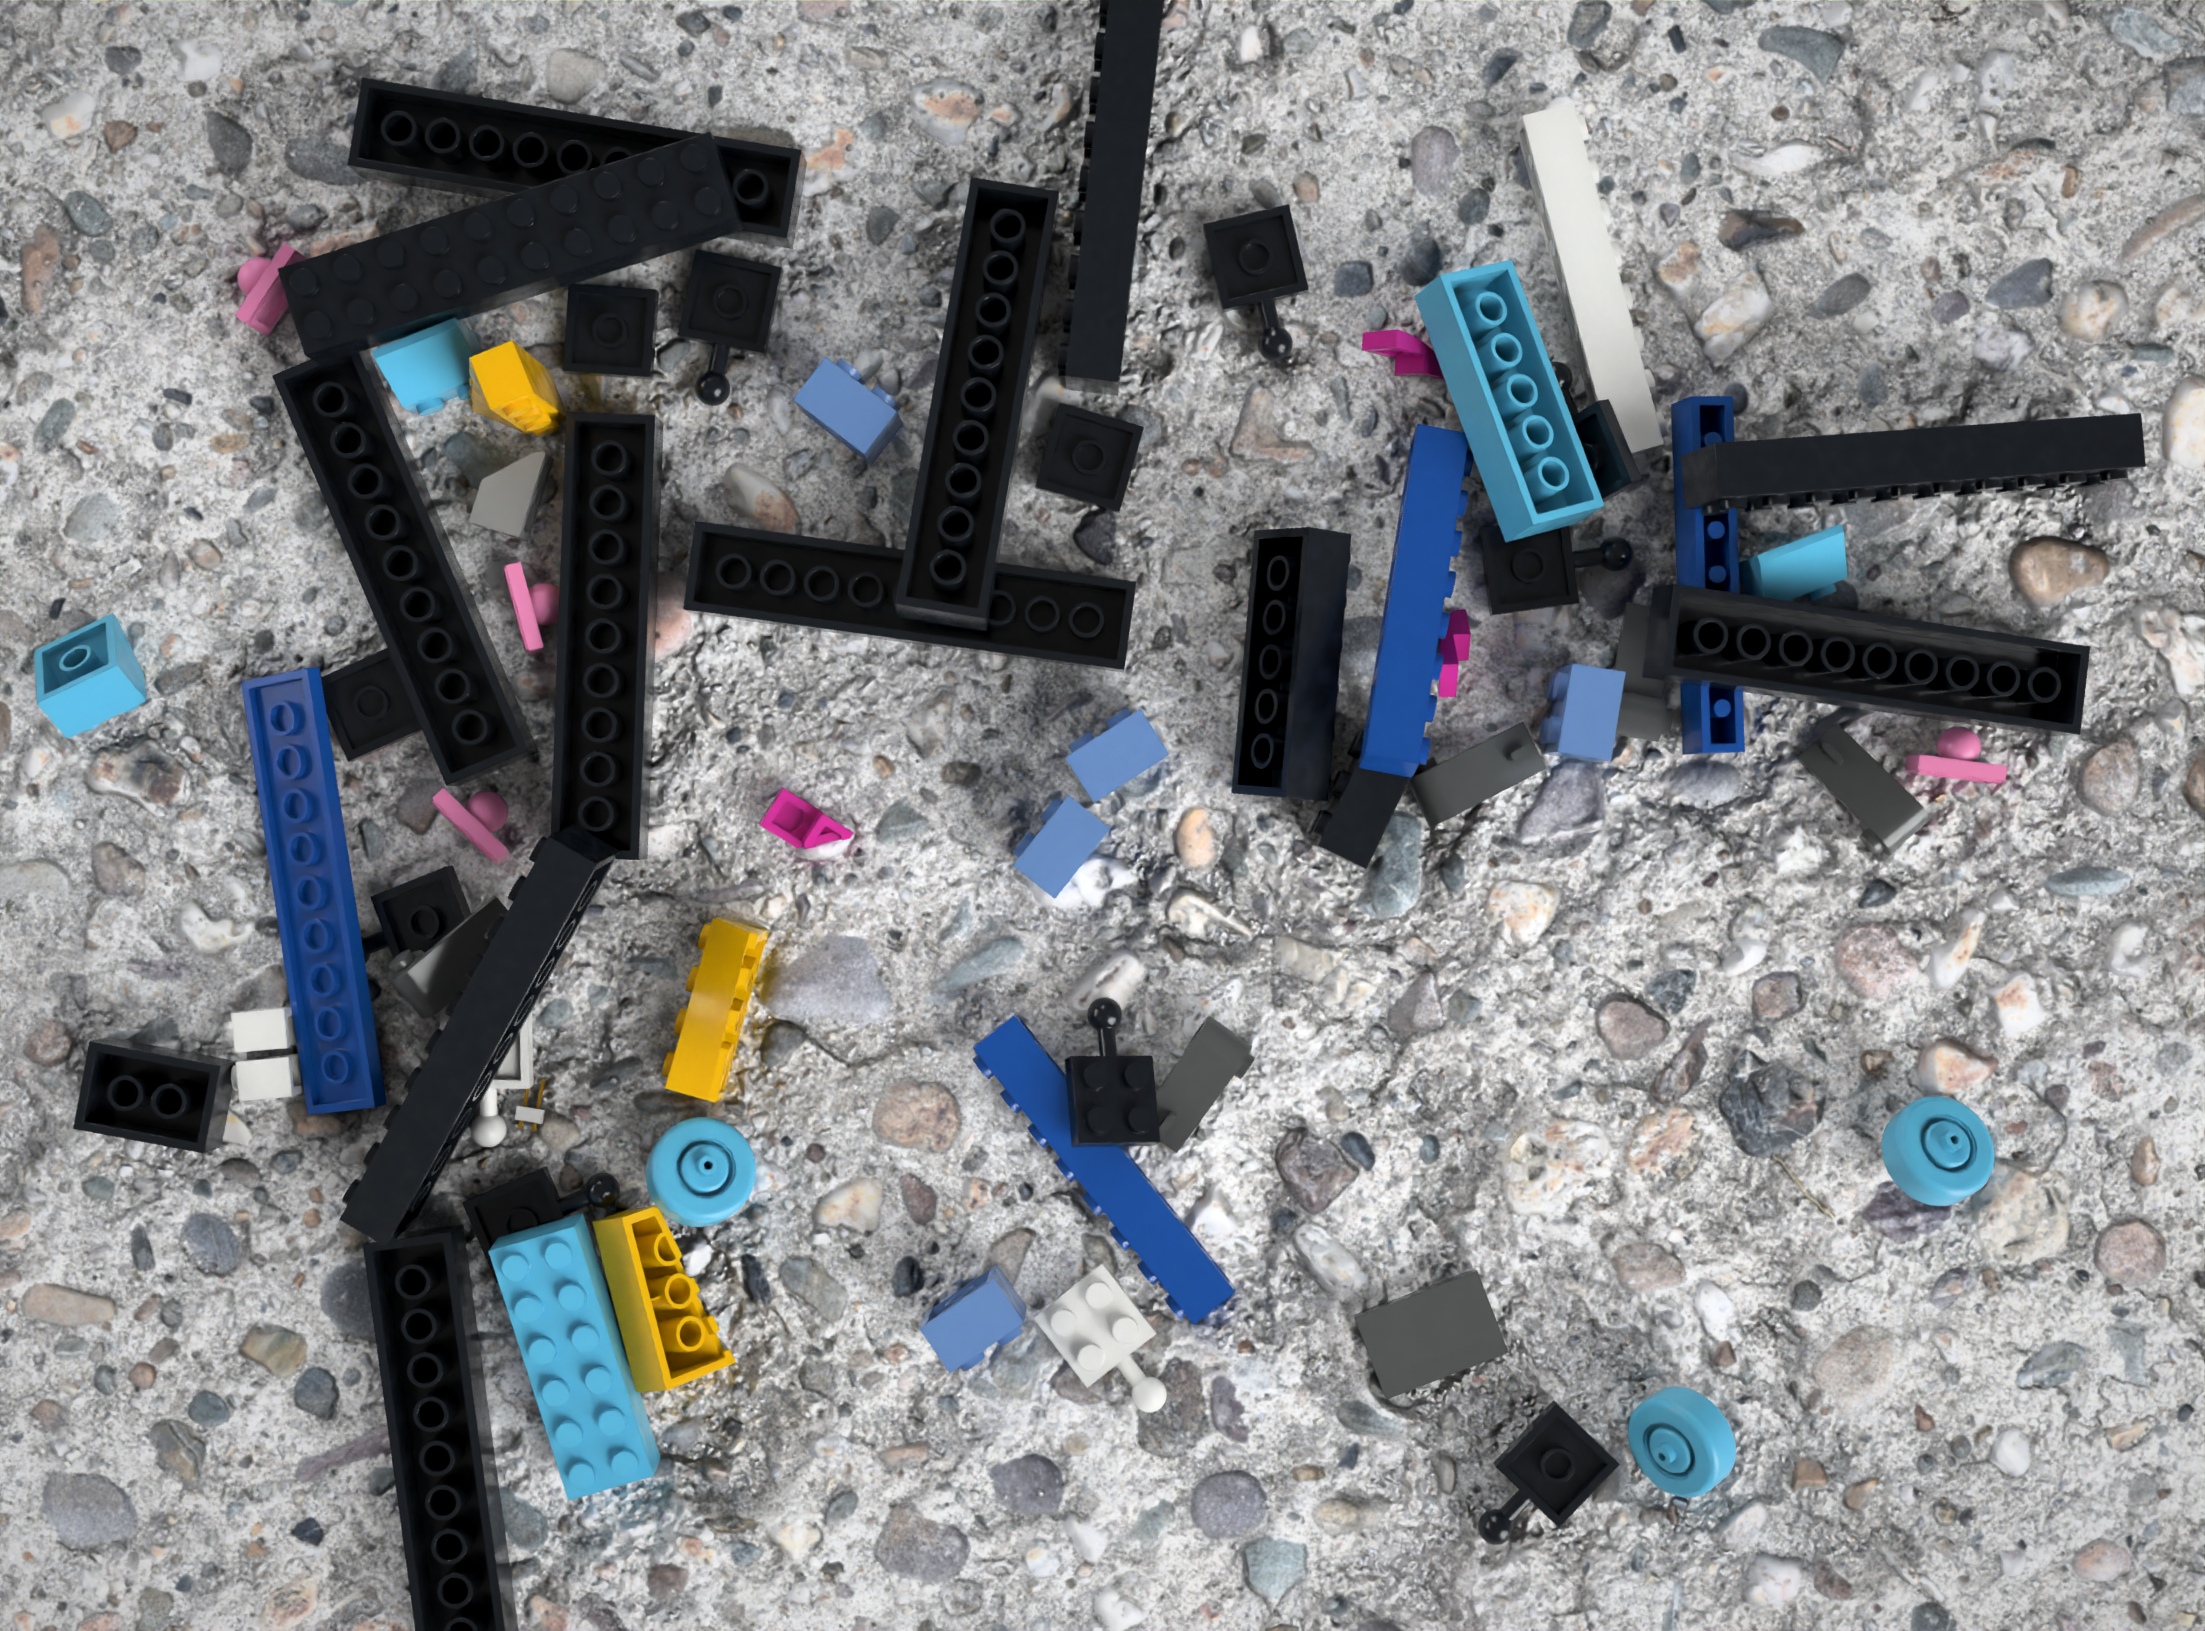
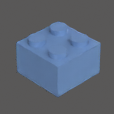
M825 357L793 400L802 413L872 466L903 425L898 414L900 408L896 405L897 402L878 386H875L872 391L863 386L865 381L861 378V374L846 361L840 358L835 364Z
M1571 663L1559 667L1557 675L1551 674L1546 690V700L1552 701L1550 717L1543 718L1539 732V743L1545 744L1543 754L1589 762L1611 761L1626 672Z
M1127 707L1105 721L1109 729L1094 738L1092 733L1088 732L1068 745L1072 753L1065 757V759L1094 803L1169 755L1141 709L1132 714Z
M1069 795L1064 801L1055 797L1040 816L1046 822L1044 827L1036 836L1028 832L1012 852L1018 857L1013 866L1054 899L1111 829Z
M996 1264L925 1312L920 1331L949 1373L959 1367L965 1372L985 1358L983 1352L995 1342H998L1000 1347H1002L1022 1333L1020 1327L1025 1321L1027 1307L1001 1268Z

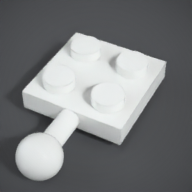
M447 1006L440 1011V1028L442 1031L450 1016L445 1014ZM532 1011L480 1103L479 1115L471 1125L472 1137L481 1146H496L502 1142L506 1135V1123L497 1114V1089H530L533 1086Z
M1103 1262L1034 1316L1035 1321L1087 1388L1116 1366L1132 1386V1400L1139 1410L1151 1413L1159 1410L1164 1405L1167 1393L1163 1383L1154 1377H1146L1130 1356L1131 1353L1156 1335L1157 1331Z

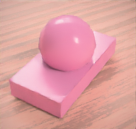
M283 243L272 261L260 257L248 259L240 267L237 275L238 285L247 298L235 316L268 336L289 306L278 268L308 258L286 243Z
M521 562L505 565L504 577L525 653L528 656L542 653L544 645L538 624L544 626L558 622L560 588L551 583H538L531 586L528 590Z
M1953 726L1940 735L1936 744L1938 757L1917 754L1907 755L1905 770L1908 771L1907 773L1987 784H2000L2006 781L2008 766L1975 762L1981 752L1980 739L1971 729L1963 726Z
M444 788L432 798L435 808L495 865H500L510 855L508 849L492 834L502 828L508 818V806L502 796L491 791L477 792L469 798L465 808Z

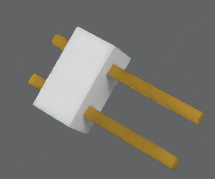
M541 1079L536 1109L526 1107L530 1089H525L523 1105L517 1106L514 1120L519 1121V1129H523V1121L533 1123L532 1131H537V1124H543L545 1110H541L540 1106L546 1079Z

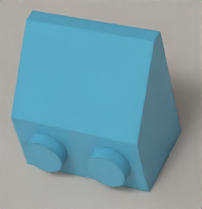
M456 318L372 350L375 361L401 406L413 414L418 413L419 416L430 415L444 408L443 402L459 396L460 400L470 399L469 390L471 386L469 379L471 376L469 373V357L483 352L476 334Z
M1842 525L1833 526L1739 562V573L1747 594L1794 602L1793 598L1809 593L1812 601L1836 592L1834 583L1848 578L1845 538Z
M113 613L34 650L37 705L67 739L81 732L90 731L100 723L120 713L130 712L141 703L147 701L144 673L117 617Z

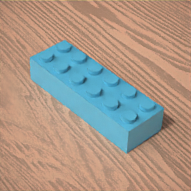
M1508 260L1439 275L1416 294L1414 298L1505 542L1577 524L1604 507V502L1513 261Z
M583 1213L498 1237L488 1252L568 1501L653 1477L661 1457L641 1394L636 1392L621 1331Z

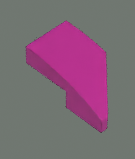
M1398 329L1363 333V351L1396 358L1394 376L1421 374L1434 379H1445L1435 352L1418 338Z
M1466 609L1453 610L1451 612L1446 637L1440 641L1439 653L1443 654V665L1440 678L1437 681L1438 698L1456 697L1458 661L1469 660L1471 632Z
M781 787L759 822L760 826L796 848L804 847V849H808L836 840H847L854 834L853 831L784 787Z

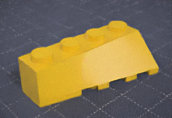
M513 340L469 357V373L471 376L469 379L471 386L469 390L471 397L469 404L473 412L527 435L534 433L535 437H543L560 429L559 423L566 421V409L550 370Z
M723 917L713 918L711 925L704 924L698 941V949L704 950L699 967L692 966L686 984V991L692 992L688 1008L680 1009L674 1026V1033L680 1035L676 1051H668L662 1069V1076L668 1077L665 1089L715 1103L722 1099L769 930Z
M657 1206L628 1209L592 1222L636 1392L667 1391L736 1363L730 1349L723 1348L716 1334L720 1329L713 1315L706 1314L697 1296L700 1289L694 1277L687 1276L680 1262L682 1253Z

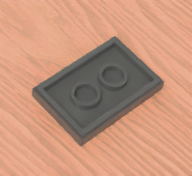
M1475 1268L1353 1315L1386 1400L1509 1353L1480 1276Z

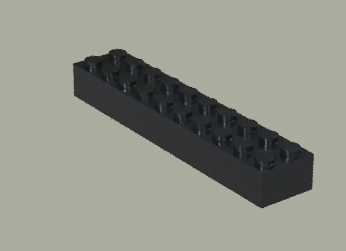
M1100 0L1099 28L1106 30L1105 33L1097 32L1094 72H1100V77H1091L1089 92V115L1095 116V122L1086 121L1083 146L1085 148L1084 159H1090V166L1081 165L1078 188L1079 202L1085 203V209L1076 210L1073 230L1074 246H1079L1080 252L1079 255L1071 254L1068 272V289L1075 290L1074 299H1065L1063 333L1070 334L1069 343H1060L1058 357V377H1065L1066 390L1117 396L1119 393L1164 0Z
M362 77L348 166L362 178L495 200L691 138L701 133ZM713 136L719 146L745 230L723 236V238L793 249L807 161L802 150Z
M711 131L287 265L278 268V272L304 354L317 363L323 364L402 339L452 318L457 320L465 319L745 230L719 146Z
M971 177L895 602L897 615L900 618L987 631L1059 212V191Z
M367 349L323 364L310 359L273 375L272 377L446 786L463 785L538 753L535 741L369 350Z
M566 412L551 834L555 830L561 831L575 824L618 849L620 852L616 859L645 860L648 859L664 423L656 415Z
M2141 413L1713 443L1681 456L1685 509L1702 508V516L1723 515L1730 513V510L1743 508L1745 513L1764 512L1772 510V507L1787 505V510L1815 507L1814 504L1829 502L1830 507L1856 504L1859 500L1871 499V503H1887L1898 501L1899 497L1912 496L1913 500H1927L1939 498L1940 494L1954 493V497H1968L1980 495L1982 491L1995 490V494L2021 492L2023 488L2036 487V491L2062 489L2064 485L2077 484V488H2088L2105 485V482L2128 479V471L2146 467Z
M695 521L683 609L690 613L1124 673L1136 581L998 563L987 631L898 617L895 602L905 551L903 549Z
M1670 584L1656 587L1652 590L1642 677L2046 736L2080 735L2090 646Z
M575 824L561 831L555 830L548 838L543 836L538 841L529 860L534 862L533 867L527 877L520 876L512 887L508 899L513 901L506 916L500 914L489 929L487 937L492 941L485 954L478 953L466 972V976L471 978L464 993L459 990L448 1004L445 1014L450 1016L447 1024L443 1031L437 1029L429 1039L424 1049V1052L429 1054V1057L422 1068L416 1067L407 1079L403 1090L407 1091L408 1095L402 1106L396 1104L388 1114L383 1124V1128L388 1131L381 1143L375 1142L366 1154L362 1165L367 1167V1170L361 1181L355 1179L347 1189L342 1199V1202L347 1206L339 1220L385 1247L416 1221L620 851Z
M460 1224L403 1232L386 1247L370 1239L363 1243V1251L415 1631H519L464 1226Z

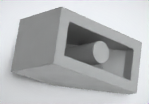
M535 451L481 479L479 489L474 488L467 502V513L470 514L468 522L528 542L554 458L546 453Z

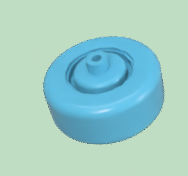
M1926 1096L1913 1101L1890 1119L1883 1133L1882 1156L1889 1175L1904 1193L1924 1204L1933 1206L1956 1204L1982 1188L1992 1173L1995 1153L1993 1141L1987 1127L1974 1111L1952 1098Z
M710 1117L690 1118L671 1127L652 1148L646 1165V1184L655 1205L671 1220L691 1227L715 1225L733 1215L749 1198L756 1178L754 1154L745 1137L730 1124Z
M1679 1386L1663 1388L1638 1405L1630 1417L1628 1440L1633 1457L1648 1479L1662 1490L1679 1497H1698L1710 1491L1728 1476L1732 1470L1736 1457V1445L1731 1427L1718 1407L1699 1392Z

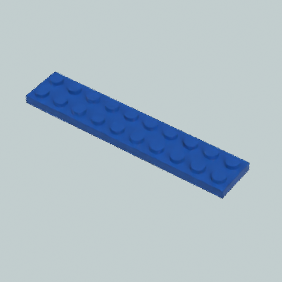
M320 667L303 668L242 681V694L307 1115L387 1105Z

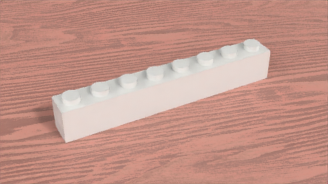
M1574 102L1523 115L1516 125V131L1589 406L1599 400L1609 399L1632 456L1654 451L1664 445L1662 437L1667 436L1666 423L1661 411L1655 412L1651 396L1656 392L1654 378L1649 368L1644 369L1640 355L1641 352H1644L1643 336L1638 326L1633 327L1629 313V310L1633 309L1631 291L1627 284L1621 283L1618 268L1622 266L1620 249L1616 241L1610 242L1606 225H1610L1609 208L1605 199L1599 200L1595 183L1599 182L1598 166L1593 156L1588 157L1584 140L1588 139L1585 118L1582 114L1577 115Z

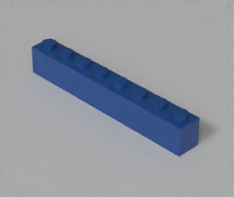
M1691 396L1671 404L1677 584L1740 594L1737 509L1730 510L1728 514L1702 516V508L1686 510L1681 456L1713 443L1735 442L1733 396ZM1680 683L1683 755L1745 752L1743 692Z
M1417 424L1410 442L1359 761V768L1412 778L1418 765H1426L1431 738L1423 737L1425 723H1432L1437 704V696L1430 695L1432 680H1439L1443 665V654L1436 653L1438 638L1445 639L1450 619V613L1443 612L1445 597L1451 598L1456 579V572L1449 571L1451 556H1458L1462 540V531L1455 530L1457 516H1464L1468 500V491L1461 490L1463 476H1470L1474 461L1472 451L1467 450L1468 440L1465 432Z
M1016 1012L975 1044L973 1049L978 1055L973 1058L976 1066L987 1079L995 1075L1005 1088L1000 1095L1007 1105L1016 1114L1023 1110L1032 1122L1027 1127L1029 1132L1043 1148L1050 1144L1060 1157L1055 1161L1057 1167L1070 1182L1076 1178L1087 1191L1082 1196L1087 1205L1098 1217L1103 1213L1106 1214L1114 1224L1110 1232L1125 1251L1130 1247L1134 1249L1142 1259L1137 1264L1138 1268L1152 1285H1155L1158 1281L1170 1294L1165 1298V1301L1180 1320L1187 1316L1193 1324H1196L1235 1293L1233 1283L1123 1146L1072 1147L1066 1074Z

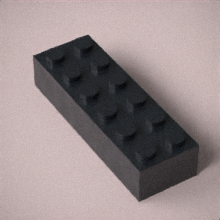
M1313 527L1254 531L1231 789L1233 794L1328 801L1329 785L1331 782L1332 747L1335 738L1336 703L1339 693L1340 658L1343 648L1344 613L1347 604L1348 568L1351 559V534Z

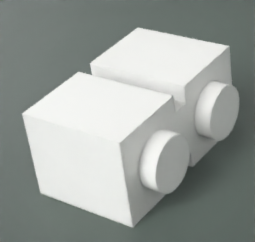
M291 1006L252 1009L231 1013L232 1021L227 1025V1039L230 1047H234V1052L238 1053V1061L231 1070V1082L233 1089L238 1091L239 1101L292 1097L304 1093L298 1053L255 1057V1051L283 1049L297 1045Z

